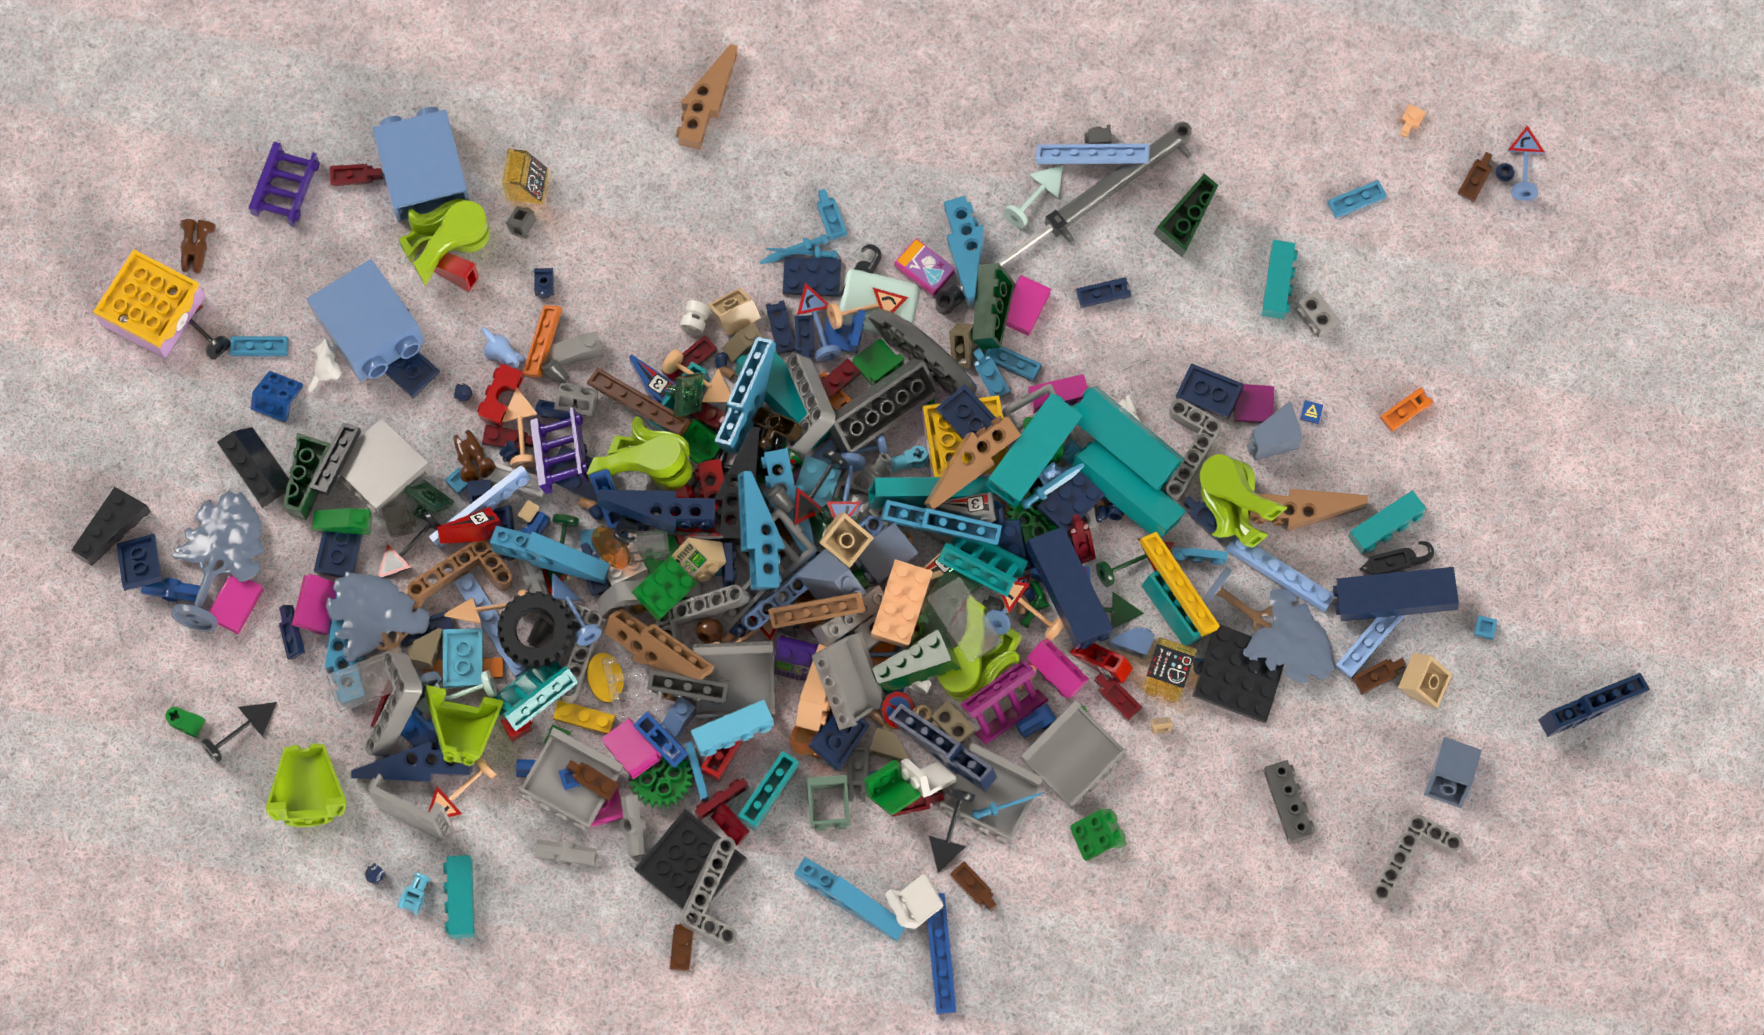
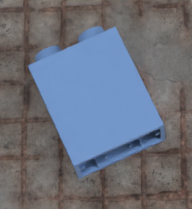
M426 107L419 110L416 117L402 120L399 116H390L380 122V126L373 127L397 222L408 220V210L410 209L419 214L434 211L441 205L455 199H467L470 201L446 109L439 111L436 107Z
M372 259L306 298L314 316L360 382L366 378L376 379L382 376L387 371L390 363L400 357L407 359L414 356L420 350L421 344L425 342L417 322Z

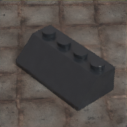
M253 427L233 431L217 441L226 458L262 508L286 493L287 483H289L290 479Z

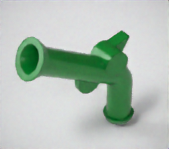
M1036 580L1031 582L1030 586L1035 590L1037 599L1035 601L1032 600L1029 605L1037 611L1050 607L1051 605L1044 601L1045 595L1039 582ZM1028 611L1024 619L1019 621V623L1025 628H1029V624L1035 615Z

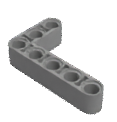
M792 353L787 359V367L807 415L799 423L802 427V434L799 439L792 441L786 438V446L805 454L834 424L835 413L812 360L800 354Z
M1176 399L1171 403L1169 415L1174 421L1198 434L1186 452L1184 461L1172 475L1166 486L1165 494L1175 502L1179 501L1221 430V423L1217 418L1182 399ZM1179 407L1183 412L1177 413L1174 411V408ZM1197 417L1200 421L1193 422L1190 418ZM1213 426L1216 428V431L1211 432L1207 427ZM1198 442H1205L1207 446L1200 447ZM1194 457L1198 462L1191 463L1188 458ZM1186 473L1188 478L1183 479L1179 474ZM1174 488L1177 489L1179 493L1172 494L1169 490Z
M644 580L617 582L598 598L602 619H609V616L620 608L625 610L629 605H642L631 592ZM695 580L697 585L680 601L703 595L701 582Z
M731 585L680 601L659 621L655 618V623L668 634L672 632V637L683 644L680 625L741 607L748 602L749 593L737 585ZM740 592L739 598L735 600V595ZM722 597V602L717 605L718 599ZM704 603V608L699 610L700 605ZM686 609V614L682 616V611ZM669 614L668 620L664 622L665 616Z
M560 600L563 603L564 607L567 608V610L569 611L571 617L573 612L569 607L568 603L566 601ZM574 604L585 625H589L590 620L597 619L598 623L596 625L602 631L603 620L600 612ZM571 618L573 628L581 629L577 619ZM598 639L586 646H580L575 642L567 667L571 673L576 671L580 674L575 677L578 683L571 688L573 693L561 696L563 702L573 703L576 701ZM579 654L586 655L584 659L576 658Z
M387 652L384 656L383 665L394 689L366 742V752L368 755H390L422 693V683L407 654Z
M1422 815L1412 816L1372 890V900L1377 904H1384L1388 901L1420 840L1446 854L1455 855L1463 846L1461 836ZM1412 822H1419L1422 829H1415ZM1436 831L1440 838H1432L1430 832ZM1403 839H1410L1413 842V846H1406ZM1448 841H1455L1457 848H1451L1448 845ZM1394 856H1401L1404 859V863H1397ZM1392 873L1395 876V880H1388L1385 874ZM1383 890L1386 893V897L1380 898L1376 891Z
M722 837L715 841L679 918L683 927L721 946L734 943L737 933L732 927L706 915L705 912L735 850V842L730 837ZM722 841L728 845L726 852L720 847ZM714 859L718 860L720 863V867L718 870L714 869L712 866V861ZM705 877L711 880L710 888L704 885ZM697 895L701 896L703 899V903L701 906L697 905L695 902V897ZM688 913L694 916L693 924L687 921ZM706 922H709L712 925V931L710 933L706 932L704 929V925ZM724 931H727L730 935L728 942L722 938Z

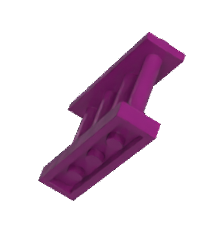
M1024 659L960 704L962 709L972 719L976 718L981 729L975 732V736L984 745L993 741L1049 701L1039 689H1034L1030 678L1036 673L1034 668ZM1023 684L1028 696L1019 701L1014 689ZM1007 695L1012 707L1003 713L998 701ZM991 706L996 718L987 724L982 712Z

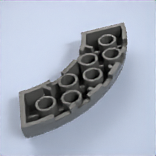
M884 309L876 310L868 316V319L889 345L896 347L902 352L905 351L912 359L924 360L930 373H934L932 377L948 395L951 396L964 384L974 394L976 393L977 386L965 370L938 343L914 324Z

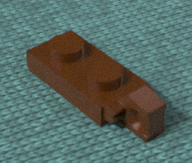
M1485 152L1482 160L1477 159L1474 161L1458 191V195L1475 202L1491 172L1492 166L1489 165L1492 154Z
M1403 658L1395 662L1392 659H1386L1354 675L1352 680L1360 694L1363 695L1396 678L1399 675L1398 671L1404 668L1406 663Z
M570 760L565 768L573 773L572 778L575 779L576 783L607 802L610 801L620 785L583 762L577 764Z
M965 861L950 873V877L980 907L985 905L990 912L997 907L996 902L991 898L994 896L991 888Z
M681 923L680 925L675 924L673 929L669 969L690 972L694 932L683 927Z

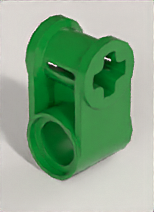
M178 707L169 708L165 714L166 720L172 728L195 738L198 737L206 720L195 713L187 712ZM178 714L179 719H174L173 721L171 717H176Z

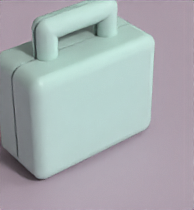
M848 270L844 281V293L839 304L841 312L876 304L877 301L872 288H877L908 297L894 313L913 324L920 293L919 285L865 271ZM879 308L866 311V318L863 322L864 327H862L863 331L880 334L868 319V316L874 311L879 310ZM857 313L842 316V325L851 326L853 315L857 316Z

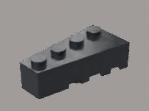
M114 487L71 551L75 557L93 566L131 528L139 524L143 517L151 513L149 507Z

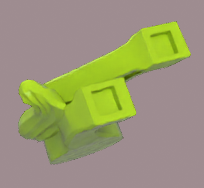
M455 199L441 205L434 211L419 214L413 209L408 210V221L412 231L408 235L399 238V242L410 263L422 246L426 245L420 257L413 262L417 274L424 286H426L438 262L446 253L451 250L468 253L481 250L489 241L490 229L484 209L479 204L467 199Z
M635 417L632 420L631 437L614 436L607 452L608 456L594 457L587 472L589 479L590 474L607 468L611 476L626 471L643 472L648 474L658 488L665 491H673L681 488L689 481L693 468L688 459L689 444L683 437L671 432L649 430L644 426L643 420L640 417Z
M1216 454L1208 458L1203 464L1200 471L1201 495L1217 522V529L1212 535L1219 538L1236 535L1243 545L1251 548L1255 547L1268 534L1250 524L1248 511L1255 512L1262 518L1272 521L1288 507L1262 498L1254 492L1255 474L1253 468L1248 463L1223 454Z
M970 596L967 597L966 631L962 640L953 649L961 669L948 671L942 676L937 675L945 693L957 702H964L998 678L1006 668L1012 664H1018L1020 660L1016 647L1021 642L1022 637L1012 628L1006 634L1000 635L999 644L993 650L982 653L985 640L984 617L988 611L985 606Z

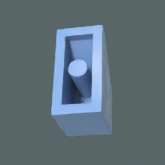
M1136 627L1113 637L1109 647L1146 660L1155 634L1148 628L1141 627L1140 629Z
M678 698L666 714L662 723L676 739L696 715V707L684 698Z

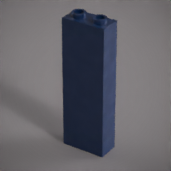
M1064 527L1029 539L1025 547L1074 648L1081 647L1085 649L1091 646L1092 642L1097 640L1103 642L1110 638L1113 627Z
M1454 567L1336 578V585H1333V595L1338 598V603L1335 604L1336 615H1340L1341 622L1458 610L1459 606Z

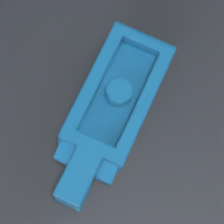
M826 189L819 190L818 196L820 201L817 202V208L829 241L847 236L836 200L833 197L828 198Z
M980 348L973 353L978 360L974 363L975 368L990 395H999L1001 398L1010 393L1011 391L993 359L989 355L985 357Z
M1174 547L1173 557L1179 562L1192 559L1191 562L1203 563L1204 560L1211 561L1212 565H1222V563L1227 562L1228 553L1225 551Z

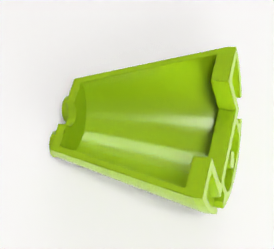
M427 685L425 698L444 760L447 762L463 763L467 766L474 765L475 761L482 756L503 705V700L484 697L479 707L444 701L446 689Z
M313 743L308 748H301L299 745L284 747L265 807L266 813L271 819L276 822L282 820L288 826L313 827L332 822L333 817L341 816L345 812L346 799L324 744Z

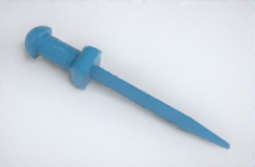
M821 234L820 237L812 240L803 238L804 242L786 249L812 251L814 246L822 243L827 244L828 236ZM775 252L762 259L760 264L777 262L795 254Z
M815 247L814 251L766 248L769 251L810 255L813 258H838L837 251H822L819 247Z
M1084 464L1069 468L1044 486L1036 487L1034 494L1026 499H1022V507L1028 509L1037 500H1045L1047 498L1046 495L1073 478L1084 467Z
M1044 792L996 806L995 802H993L984 809H974L972 811V818L980 820L984 816H996L999 809L1030 800L1044 794Z

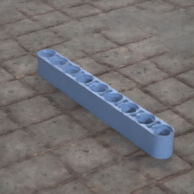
M872 515L864 517L857 523L872 536L880 532L883 527V522L880 521V518ZM871 519H874L876 527L871 530L868 523ZM811 561L779 585V588L773 590L744 613L741 618L742 626L746 629L757 630L770 620L769 613H763L762 608L765 604L768 603L771 608L786 606L805 592L807 588L801 580V586L797 590L793 588V582L799 579L797 574ZM783 591L786 594V598L783 602H780L778 594ZM750 616H754L756 620L753 626H749L747 623Z

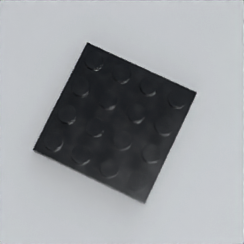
M1219 624L1218 630L1211 634L1192 697L1266 723L1284 664L1276 665L1275 670L1270 671L1266 665L1267 658H1257V661L1250 660L1243 653L1252 636Z
M685 809L634 871L683 910L715 841L721 837ZM722 841L720 847L726 852L728 845ZM734 850L710 903L747 860L738 850ZM716 859L712 861L714 869L718 870L720 867V863ZM705 877L704 885L710 888L711 880ZM697 895L695 902L699 906L702 905L703 899Z

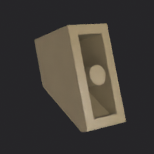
M754 323L739 330L722 347L723 352L728 355L731 364L735 363L740 356H746L750 352L756 337L763 338Z
M957 323L949 331L951 357L962 368H971L973 352L976 348V344L972 340L973 324Z
M438 628L415 640L412 648H408L407 655L414 668L433 672L443 643L442 629Z
M887 727L876 728L870 746V754L891 761L895 759L898 763L908 758L900 740L892 729Z

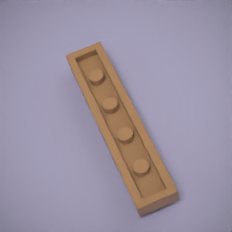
M861 592L775 607L768 611L772 628L774 629L861 613L865 611Z

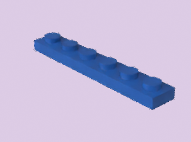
M938 893L943 902V907L927 919L936 1015L956 1013L945 893Z

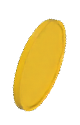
M596 654L588 666L587 678L589 687L594 696L605 703L614 702L618 699L623 689L624 681L621 667L610 654Z

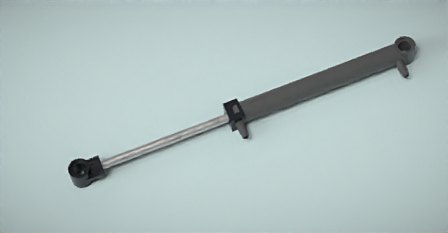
M1184 121L1178 122L1172 130L1150 145L1149 163H1124L1057 211L1055 209L1045 217L1046 226L995 263L1004 266L1050 232L1056 237L1062 234L1071 243L1074 238L1067 230L1069 225L1177 148L1186 158H1190L1192 154L1185 146L1191 138L1192 128L1190 124ZM1178 132H1184L1186 135L1181 136ZM954 284L946 291H941L937 294L935 300L937 312L947 315L957 305L966 300L962 286L959 288ZM946 300L949 304L942 305L940 302Z

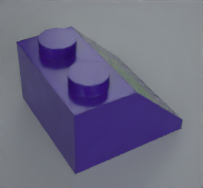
M781 636L778 640L774 657V674L806 682L813 662L812 655L816 653L819 644Z

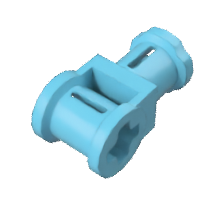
M920 445L913 447L911 450L904 451L903 455L890 456L893 473L907 467L908 470L923 468L928 463L927 450Z
M415 872V878L411 887L407 886L400 897L398 908H405L412 911L414 915H417L425 897L423 891L427 882H430L431 879Z

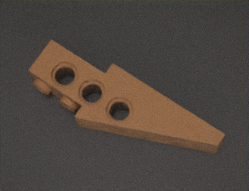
M730 44L682 100V110L684 111L681 121L683 123L681 127H678L676 133L679 145L701 150L710 118L718 119L738 56V45ZM701 92H706V93H707V94L704 95V96L699 95V93H701ZM697 108L702 109L701 112H694ZM690 125L697 126L695 129L688 128Z
M998 416L991 421L992 425L987 429L983 427L975 434L971 432L965 435L924 504L928 509H935L995 465L991 457L1021 436L1008 416ZM994 431H997L999 434L997 441L992 437ZM979 442H981L984 446L982 452H979L977 449V444ZM963 453L968 455L967 463L962 461Z
M1290 489L1289 496L1256 493L1262 498L1287 506V509L1292 510L1293 514L1287 515L1283 511L1274 520L1270 521L1262 518L1255 512L1249 511V521H1253L1255 524L1272 522L1276 526L1287 524V531H1291L1365 509L1368 503V495ZM1303 511H1310L1312 516H1305Z
M622 608L609 616L604 633L633 653V661L698 680L703 679L713 671L714 666L654 623L646 626Z

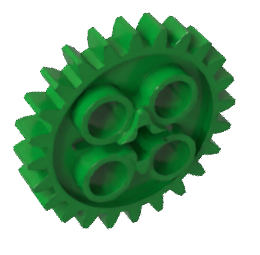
M1035 488L1031 490V494L1028 490L1023 498L1026 499L1034 494ZM1039 499L1035 503L1039 506L1044 500ZM1021 501L1016 508L1011 504L1007 506L1011 510L1005 513L1006 516L1010 517L1009 519H1018L1020 516L1026 519V525L1022 524L1025 544H1027L1029 539L1036 537L1034 529L1039 530L1041 535L1048 533L1046 528H1048L1049 532L1058 529L1053 524L1048 523L1046 517L1039 510H1034L1031 505L1030 508L1026 509L1027 512L1023 510L1024 507H1022Z
M661 755V760L657 762L663 764L661 767L655 768L652 765L635 779L629 776V780L632 781L629 783L630 788H634L632 790L633 795L638 794V801L643 800L644 806L650 802L651 809L657 804L660 810L664 804L669 809L671 802L677 806V799L684 801L682 794L689 795L687 788H692V783L689 781H693V775H690L693 771L689 767V760L685 761L684 758L675 768L670 765L666 769L670 763ZM673 772H679L677 777L670 776ZM645 779L652 780V782L649 784L643 783ZM662 788L669 789L666 793H660Z

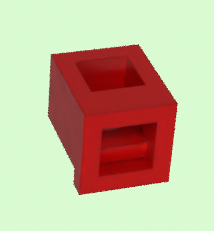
M506 719L501 720V723L511 742L532 731L530 725L533 724V721L531 719L517 731L511 727Z

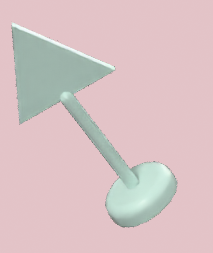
M1063 165L1029 174L1041 186L1020 209L1014 205H1009L1004 209V215L1011 224L1017 228H1023L1027 224V217L1023 211L1044 189L1058 199Z
M489 670L482 672V684L446 696L444 701H449L484 689L489 697L497 696V687ZM438 682L433 686L440 688ZM424 697L416 707L421 712L430 713L426 698Z

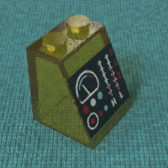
M508 148L502 180L505 197L508 201L543 205L549 169L527 150Z
M1159 637L1142 690L1152 697L1157 695L1164 697V700L1170 703L1180 702L1197 649Z

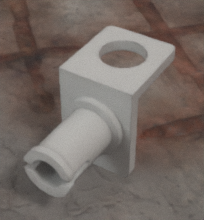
M881 453L876 461L864 467L854 484L869 490L875 478H885L888 476L890 471L886 466L891 461L890 456L886 453ZM862 478L868 479V488L862 485Z

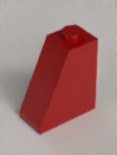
M446 253L434 270V273L467 292L471 290L479 278L475 263L451 253Z

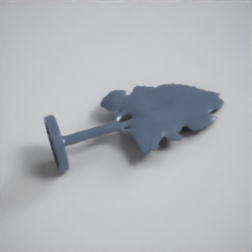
M228 491L220 496V500L215 506L211 503V500L203 503L195 515V520L202 523V525L195 530L191 528L185 529V537L190 539V541L183 546L179 544L174 548L173 558L199 563L201 570L204 572L194 606L178 604L172 609V618L185 627L203 632H211L217 628V618L212 613L202 609L210 584L218 574L232 573L238 581L245 582L260 571L259 561L252 562L251 558L264 552L261 539L258 538L262 533V522L259 520L255 508L251 507L250 503L246 500L243 492L235 494ZM218 560L224 561V565L221 568L214 570L215 563Z

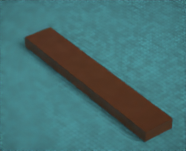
M598 367L587 381V384L668 432L682 436L691 424L687 418Z

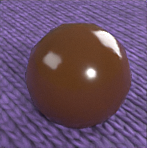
M713 617L702 619L696 628L698 639L705 644L719 641L723 634V626L719 620Z

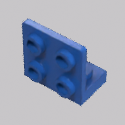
M858 309L857 316L853 315L851 326L842 325L839 329L832 328L827 315L824 328L827 345H837L841 351L858 354L866 311Z
M268 371L252 392L250 409L286 422L289 418L290 404L303 388V383Z
M415 706L400 735L413 746L430 740H434L435 746L439 741L433 721L431 719L425 720L423 713Z

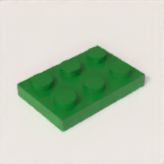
M670 555L631 593L659 621L697 585V582Z

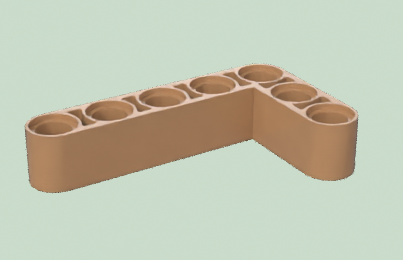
M488 541L471 542L412 580L407 586V591L410 599L416 601L415 603H420L477 565L480 566L498 590L506 591L512 585V573L498 554L493 553ZM477 548H484L485 551H484V552H477L476 549H477ZM467 558L469 559V561L467 563H463L460 561V559ZM493 562L497 565L495 567H489L487 564ZM450 568L453 572L445 573L444 570ZM501 577H505L508 580L506 582H501L498 579ZM429 579H436L437 582L434 583V584H431V583L428 582V580H429ZM414 589H418L421 592L419 594H413L411 591Z

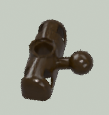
M764 407L758 408L752 418L756 425L768 430L766 436L759 441V448L763 452H769L773 448L774 443L772 439L774 434L792 441L799 439L802 434V427L796 421Z

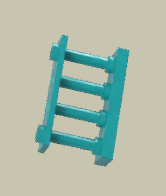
M953 537L951 542L955 545L952 546L946 543L938 559V562L1006 597L1010 594L1016 581L1013 575L1017 577L1022 576L1028 563L1025 559L997 545ZM961 548L964 549V550H966V551H968V552H970V553H972V554L970 555V554H968V553L962 551ZM980 557V558H982V559L988 561L989 563L987 564V563H985V562L979 560L978 558ZM997 566V567H999V568H1001V569H1003V570H1005V571H1007V572L1005 573V572H1003V571H1001V570H999V569H997V568H995V567Z
M555 661L548 667L542 666L540 669L531 667L501 690L497 696L492 698L503 700L499 715L503 714L511 727L517 731L575 686L578 681L568 667L562 668Z

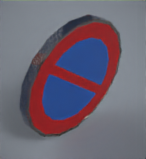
M893 691L887 694L880 706L883 722L894 730L900 729L890 722L889 717L900 703L912 711L916 707L913 699L902 691Z

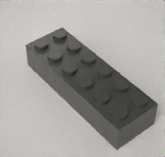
M913 358L834 412L835 422L829 429V432L840 452L854 453L941 393L925 361Z

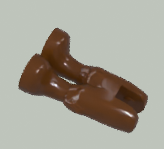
M183 219L180 222V228L184 230V239L180 246L181 270L184 273H188L190 261H194V273L200 274L207 251L206 238L208 234L215 232L216 224L205 220H198L196 222L193 219ZM197 229V240L194 243V232Z
M470 430L465 431L467 439L464 441L459 438L458 434L453 436L458 455L457 460L463 465V468L460 470V477L463 482L467 483L468 481L479 480V475L472 464V459L476 461L482 478H487L496 469L492 459L484 458V449Z

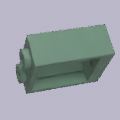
M847 775L807 778L811 829L815 828V831L827 830V827H835V829L841 830L846 829V826H850ZM843 788L845 819L815 821L813 790Z

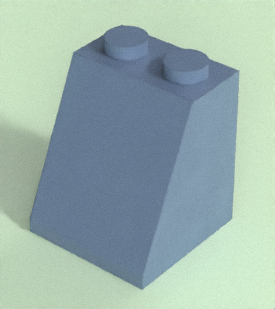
M1292 402L1285 404L1252 431L1247 448L1249 454L1253 455L1254 460L1299 449L1303 436Z
M890 523L884 525L881 531L873 536V540L853 564L857 568L862 569L865 573L863 576L869 583L879 584L891 574L895 559L906 563L918 552L896 524Z
M827 549L822 551L797 574L816 600L861 592L863 597L867 593L852 572Z
M1444 737L1424 795L1462 808L1472 786L1482 750Z

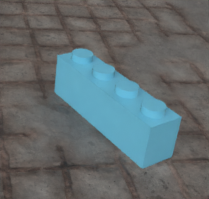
M762 700L691 730V734L700 755L708 757L715 754L716 750L722 747L724 749L730 748L741 739L746 741L751 739L755 733H765L771 730V727L774 726V721L765 700Z

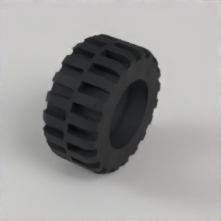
M536 591V593L525 592V595H517L512 602L509 601L505 605L506 608L504 611H501L497 624L498 638L505 654L513 662L519 663L526 668L534 667V669H540L542 666L548 667L553 662H558L563 654L567 653L568 647L572 642L573 625L569 611L559 599H555L551 594H543L540 591ZM531 612H540L547 615L554 625L552 639L548 644L540 648L525 646L517 636V625L520 619Z

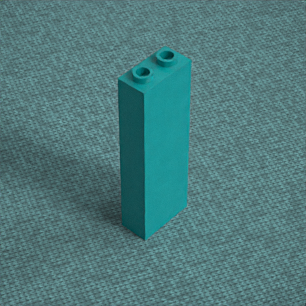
M774 351L764 402L774 412L788 417L799 424L807 415V412L790 375L787 363ZM749 353L746 356H740L736 361L734 372L738 376ZM829 430L812 447L813 450L832 436Z
M1098 386L1088 387L1082 394L1084 398L1081 402H1077L1073 406L1083 415L1077 424L1156 490L1162 489L1185 458Z
M1051 393L984 485L1016 508L1083 415L1080 414L1077 408L1065 403L1062 397Z
M1097 440L1093 443L1088 442L1083 451H1078L1072 458L1074 462L1070 468L1083 463L1084 467L1080 471L1105 494L1104 497L1149 534L1157 532L1162 539L1180 522L1186 512L1160 489L1156 490Z
M940 477L875 478L868 490L869 509H883L886 500L927 508L924 503ZM977 477L947 500L991 492L993 495V491L984 485L989 477Z

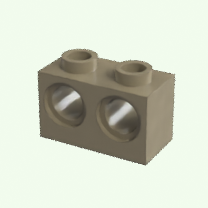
M949 701L931 715V724L961 744L966 742L975 733V728ZM943 715H946L950 718V720L946 723H943L939 720V718ZM959 729L962 730L964 734L960 737H956L953 734V731Z

